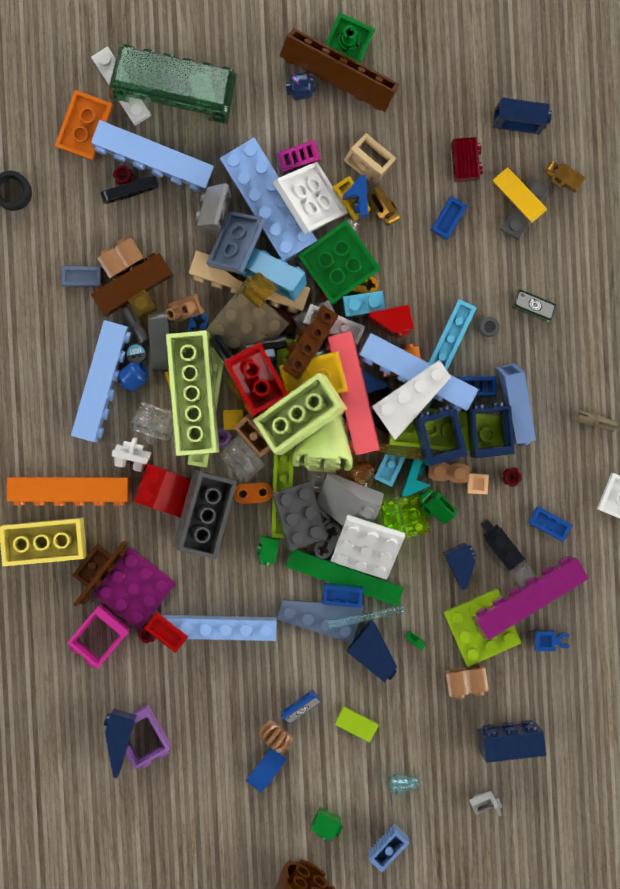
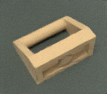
M366 133L350 149L344 161L360 175H366V180L374 186L397 158ZM364 142L388 161L383 168L360 149Z

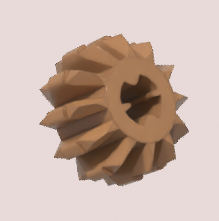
M270 720L262 726L259 732V737L263 742L279 753H284L288 750L293 741L292 735Z

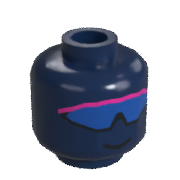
M307 72L290 75L289 82L286 83L287 94H292V98L295 101L311 98L313 92H315L313 76H309Z

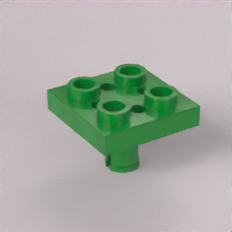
M339 12L325 45L361 63L375 33V29Z

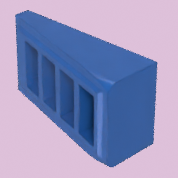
M496 376L456 377L469 385L470 381H472V386L477 389L478 381H480V392H477L475 397L497 396ZM486 381H488L489 392H486Z

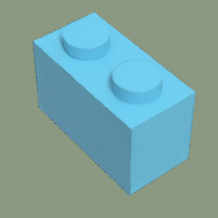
M383 291L344 296L342 298L344 316L347 319L367 316L369 312L385 309Z

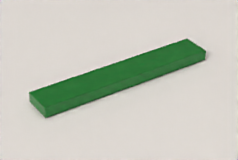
M297 549L291 551L286 565L289 569L332 584L364 587L363 595L397 607L404 591L402 586Z

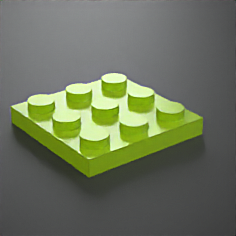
M497 588L443 612L467 667L522 643L514 625L494 638L486 640L483 639L472 620L477 610L483 607H490L495 599L501 597Z

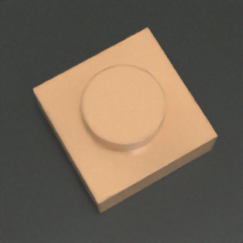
M469 473L467 493L488 494L489 475Z

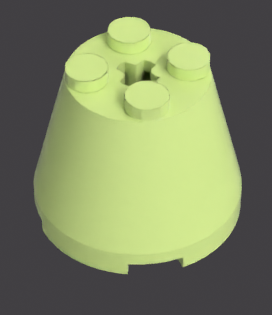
M342 413L296 445L292 457V464L295 467L303 465L307 468V471L336 473L337 470L342 468L345 471L352 469L353 457L349 445V435L344 424L346 419L342 417Z

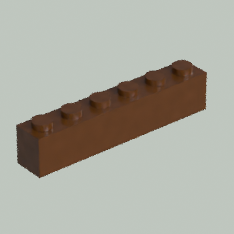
M295 28L287 35L280 53V57L284 58L286 62L301 67L305 72L318 76L322 81L333 84L339 90L348 92L355 96L356 99L365 101L376 110H382L383 112H386L400 85Z

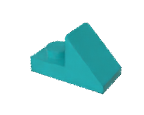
M413 458L400 494L401 496L407 497L431 486L416 480L417 476L421 477L424 466L421 465L422 460Z

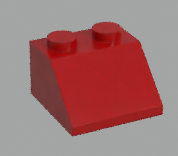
M409 305L369 312L367 315V321L390 336L396 335V338L406 337L414 329Z

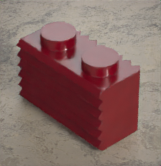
M477 137L453 139L451 150L454 182L478 181L480 175H483L482 162L479 163L478 156L482 152L481 143H477Z

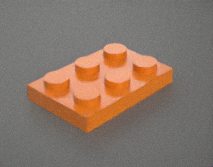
M74 90L55 147L94 161L97 152L94 151L95 148L92 147L91 141L99 120L108 122L114 106L113 103Z

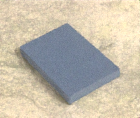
M229 211L206 264L211 268L243 274L264 226V218Z

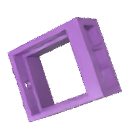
M149 704L131 714L137 715L135 723L147 717L162 745L139 758L129 741L126 755L134 769L139 767L143 769L149 766L154 758L158 757V759L165 757L169 754L168 750L171 748V743Z

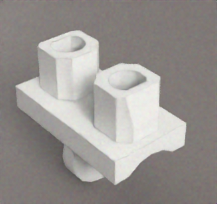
M133 437L131 442L124 441L123 445L117 444L112 451V456L114 457L115 466L125 467L127 460L134 461L133 470L143 472L151 458L152 452L144 451V445L137 444L138 439Z

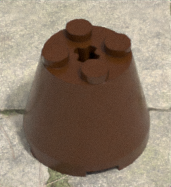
M301 859L299 862L289 860L285 864L275 889H335V887L330 886L324 878L326 874L320 868Z

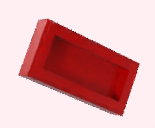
M158 612L154 614L144 627L146 631L175 653L189 637Z

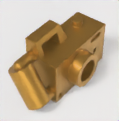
M551 161L544 172L547 176L552 177L551 183L559 188L564 186L573 193L579 189L586 178L563 162L557 165L556 162Z
M382 187L374 188L367 194V198L371 203V210L380 219L382 218L387 226L400 219L396 212L398 210L392 199H388Z

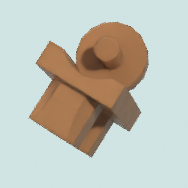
M197 293L168 303L169 308L166 309L168 319L175 322L204 313Z

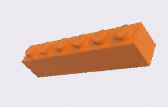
M7 477V502H13V505H25V502H33V505L41 506L45 505V502H53L54 506H63L65 502H73V506H84L85 502H93V506H105V502H113V506H125V502L130 501V477Z

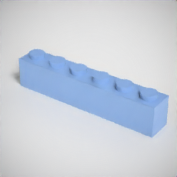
M99 120L91 141L92 147L95 148L94 151L106 155L107 152L114 155L113 158L120 162L127 160L132 162V166L140 170L147 168L152 170L151 173L161 178L163 175L171 178V182L178 185L182 183L187 184L189 189L199 193L201 190L205 192L214 168L213 165Z
M106 320L103 321L71 436L91 442H97L98 439L101 440L104 433V428H102L103 420H107L110 411L107 408L108 403L113 400L115 394L113 389L114 382L119 380L120 370L118 368L120 362H124L126 355L124 347L131 338L129 327Z
M372 333L369 334L359 355L363 356L362 361L371 366L373 362L380 365L379 370L389 375L391 371L398 375L397 379L404 383L431 366V364ZM450 375L451 378L433 398L442 403L444 400L451 402L450 407L457 408L460 412L462 408L467 411L479 389Z
M162 615L189 636L187 639L276 641L277 617Z

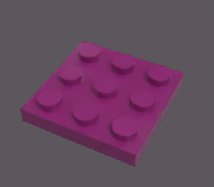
M130 546L123 557L116 563L113 570L104 578L102 584L93 592V595L140 630L177 582Z

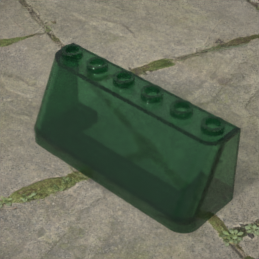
M124 44L123 47L118 48L108 89L110 99L130 103V98L208 114V120L228 124L237 74L229 67H222L221 69L214 67L211 63L204 62L199 64L190 58L177 59L171 54H155L150 49H143L142 51L135 49L132 45Z

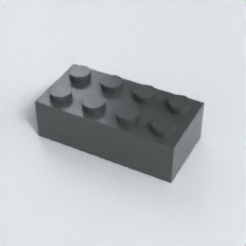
M193 470L173 543L174 548L187 553L213 559L217 558L237 481Z

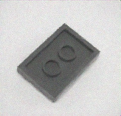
M311 481L271 493L289 551L327 538Z

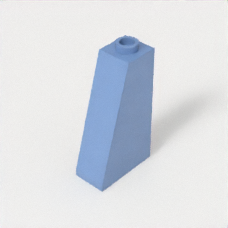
M515 363L496 367L504 405L511 406L514 442L520 446L528 445L531 441H535L536 437L525 372Z

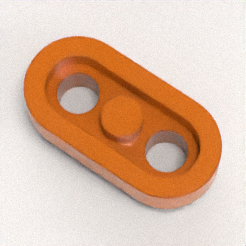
M265 482L240 484L235 488L234 499L241 504L267 502L272 497L273 489L271 485ZM265 489L267 491V494L265 496H261L259 494V490ZM241 490L247 492L245 498L240 497L239 493Z

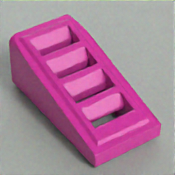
M315 140L277 153L282 173L320 162V155ZM308 149L312 151L313 157L311 158L309 157ZM301 151H303L305 156V160L303 161L300 155ZM294 153L296 154L297 161H298V162L295 163V164H294V160H293V157H292V154H294ZM288 155L289 166L286 165L284 156Z

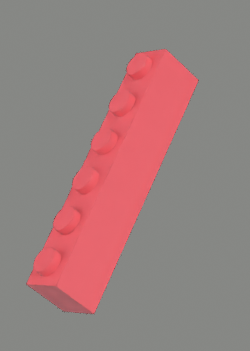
M350 331L328 337L329 342H326L327 352L339 351L348 391L342 392L341 396L343 403L347 407V410L343 413H346L347 420L344 421L346 432H350L352 440H349L351 452H355V455L381 450L354 334Z

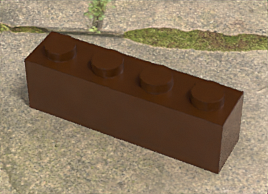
M160 253L148 255L145 258V262L140 265L136 263L130 266L127 273L123 275L121 273L111 278L112 282L109 284H101L94 289L95 292L91 296L104 316L111 315L174 276Z

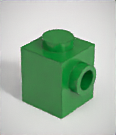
M319 807L311 823V831L315 832L317 837L325 841L327 839L333 841L335 836H339L343 828L341 817Z

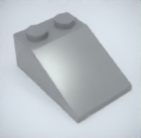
M228 184L207 187L206 192H202L200 204H203L201 212L197 211L195 223H198L197 227L199 230L219 235L226 220L232 198Z
M328 472L316 502L324 512L341 525H344L347 515L374 523L381 508L384 493Z

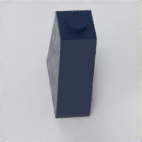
M370 619L346 650L348 654L385 682L387 679L391 680L397 672V665L374 620Z

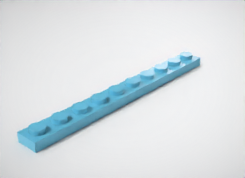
M458 299L428 362L429 364L433 365L440 360L445 369L448 370L477 307ZM434 398L424 408H430ZM389 445L374 479L392 487L411 447Z

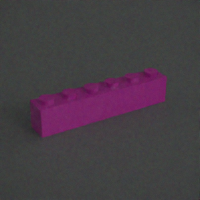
M569 556L562 558L558 561L559 564L557 566H550L542 571L543 574L536 578L534 576L526 580V585L521 588L518 586L511 589L508 596L504 598L499 597L492 602L493 605L490 607H483L477 610L472 620L483 639L490 640L588 580L589 578L578 558Z

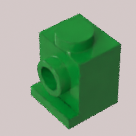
M260 535L259 541L263 542L258 544L256 553L257 556H260L259 564L270 566L271 563L275 564L279 538Z

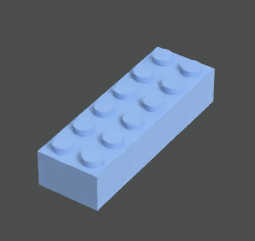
M255 138L250 139L220 158L222 166L252 215L264 218L265 223L262 231L280 259L287 263L317 241L312 232L304 234L277 191L273 182L279 177Z

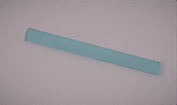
M401 605L327 621V627L331 629L405 613V609Z

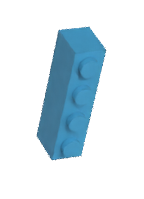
M256 248L253 249L243 274H240L292 301L296 300L307 284L306 274L301 268H294L283 259H276L268 252L260 251Z

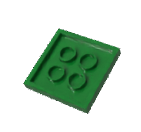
M347 220L298 255L332 305L382 270Z

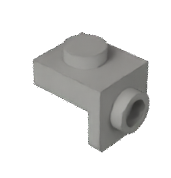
M491 790L486 793H479L469 800L475 815L493 807L498 817L502 815L500 808L503 806L499 797H494Z

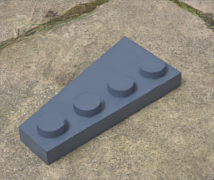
M283 599L277 619L352 643L364 605H362V608L325 605L322 602Z

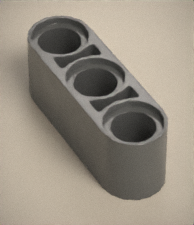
M166 312L148 313L152 370H169L166 334H171L170 320Z

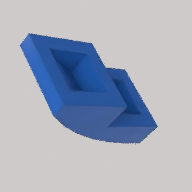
M270 747L245 781L262 793L287 759Z

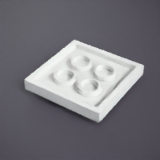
M318 162L277 178L273 182L304 234L310 233L348 213Z
M347 515L330 562L387 580L404 541L405 533Z

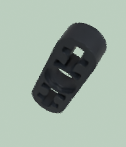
M150 176L107 189L100 194L103 204H110L155 190L159 186L156 177Z

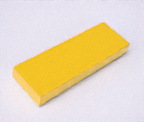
M508 167L493 179V183L531 223L547 211V208Z

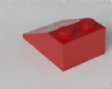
M261 343L224 360L225 366L251 419L265 412L288 395Z
M148 464L134 502L181 517L191 478L153 464Z

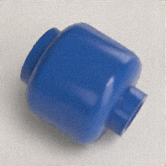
M129 363L119 372L120 386L124 390L137 391L147 383L148 370L142 363Z

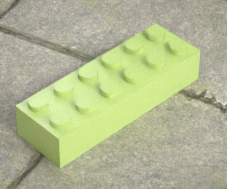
M208 331L166 334L176 456L220 452L211 344L209 342L210 333Z

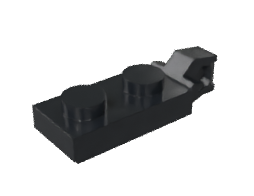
M487 519L481 523V526L486 531L483 535L485 541L508 571H511L525 560L502 528L498 525L493 527Z

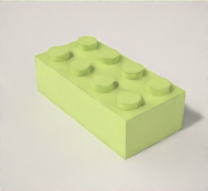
M318 373L253 421L273 453L283 455L346 411L347 407L327 376Z

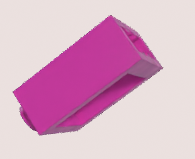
M100 604L67 644L70 645L69 648L77 655L81 654L89 666L98 669L129 633L131 628L103 604ZM97 616L119 634V637L101 658L78 640Z

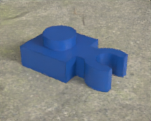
M554 630L534 631V650L536 652L556 651V645H559L561 648H569L568 643L563 644L561 642L562 638L569 637V634L561 632L555 636Z

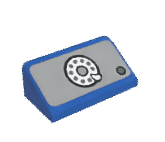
M311 690L282 710L281 717L290 724L318 705L321 700L316 692Z

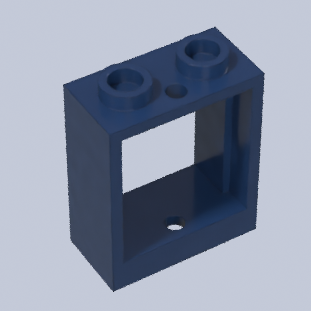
M502 97L495 108L492 128L540 134L543 129H546L547 123L550 124L552 111H549L550 104Z
M494 402L491 407H485V404H475L473 409L466 411L470 457L485 458L515 454L511 406L504 405V402ZM500 412L503 445L479 448L476 414Z
M449 405L437 408V412L423 411L418 414L419 417L413 419L424 465L433 466L468 456L457 408H450ZM450 416L457 447L432 454L425 422Z

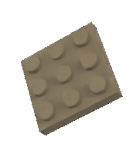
M243 284L205 331H208L212 337L219 334L229 350L236 355L247 349V343L263 341V338H277L290 322Z

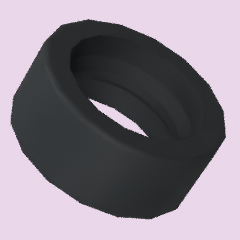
M12 170L0 173V189L5 181L9 179L18 180L23 186V195L16 202H7L0 194V206L10 211H17L26 207L32 196V188L29 181L19 172Z

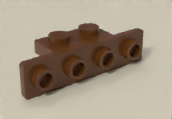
M322 305L312 321L306 326L302 325L297 332L299 337L296 342L293 340L287 348L289 353L286 356L287 361L282 368L285 372L297 380L302 377L336 322L338 315Z
M126 540L122 541L113 554L101 545L96 544L72 576L85 585L86 588L73 605L75 607L87 603L91 597L89 593L93 588L96 590L102 584L103 580L101 578L105 573L109 574L116 565L114 561L117 557L122 558L127 552L128 548L126 546L128 542Z

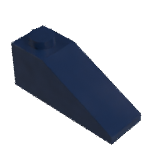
M113 709L111 714L107 713L104 725L107 726L105 735L113 778H118L137 717L135 714L118 709Z

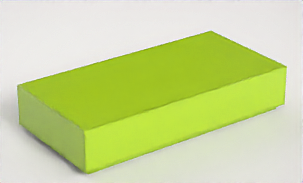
M345 706L342 707L334 723L336 726L369 743L379 726L378 723Z

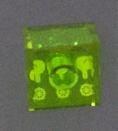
M422 493L382 501L380 511L384 527L405 533L404 539L430 532L427 516L421 510L423 504L418 498Z

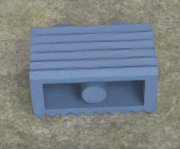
M392 824V827H389V830L384 832V835H381L379 841L373 844L371 850H368L369 861L383 872L409 845L408 836L396 824Z

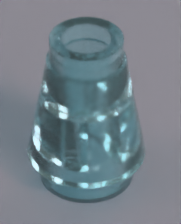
M394 774L393 777H389V790L396 795L419 788L417 776Z

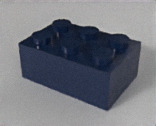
M525 720L521 722L522 724L515 725L514 723L507 722L498 727L484 725L481 729H477L479 750L486 763L546 756L544 731L532 720Z

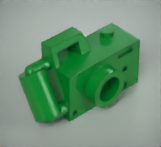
M427 488L418 497L419 501L423 504L421 510L428 517L434 515L443 525L453 519L457 513V510L439 491L436 493L433 489Z

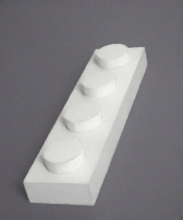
M107 46L91 56L134 126L151 116L149 110L109 47Z

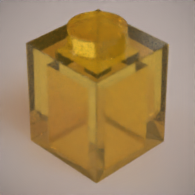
M258 271L254 277L249 275L243 282L245 287L241 294L259 309L277 287Z
M145 289L128 299V302L140 319L158 309Z

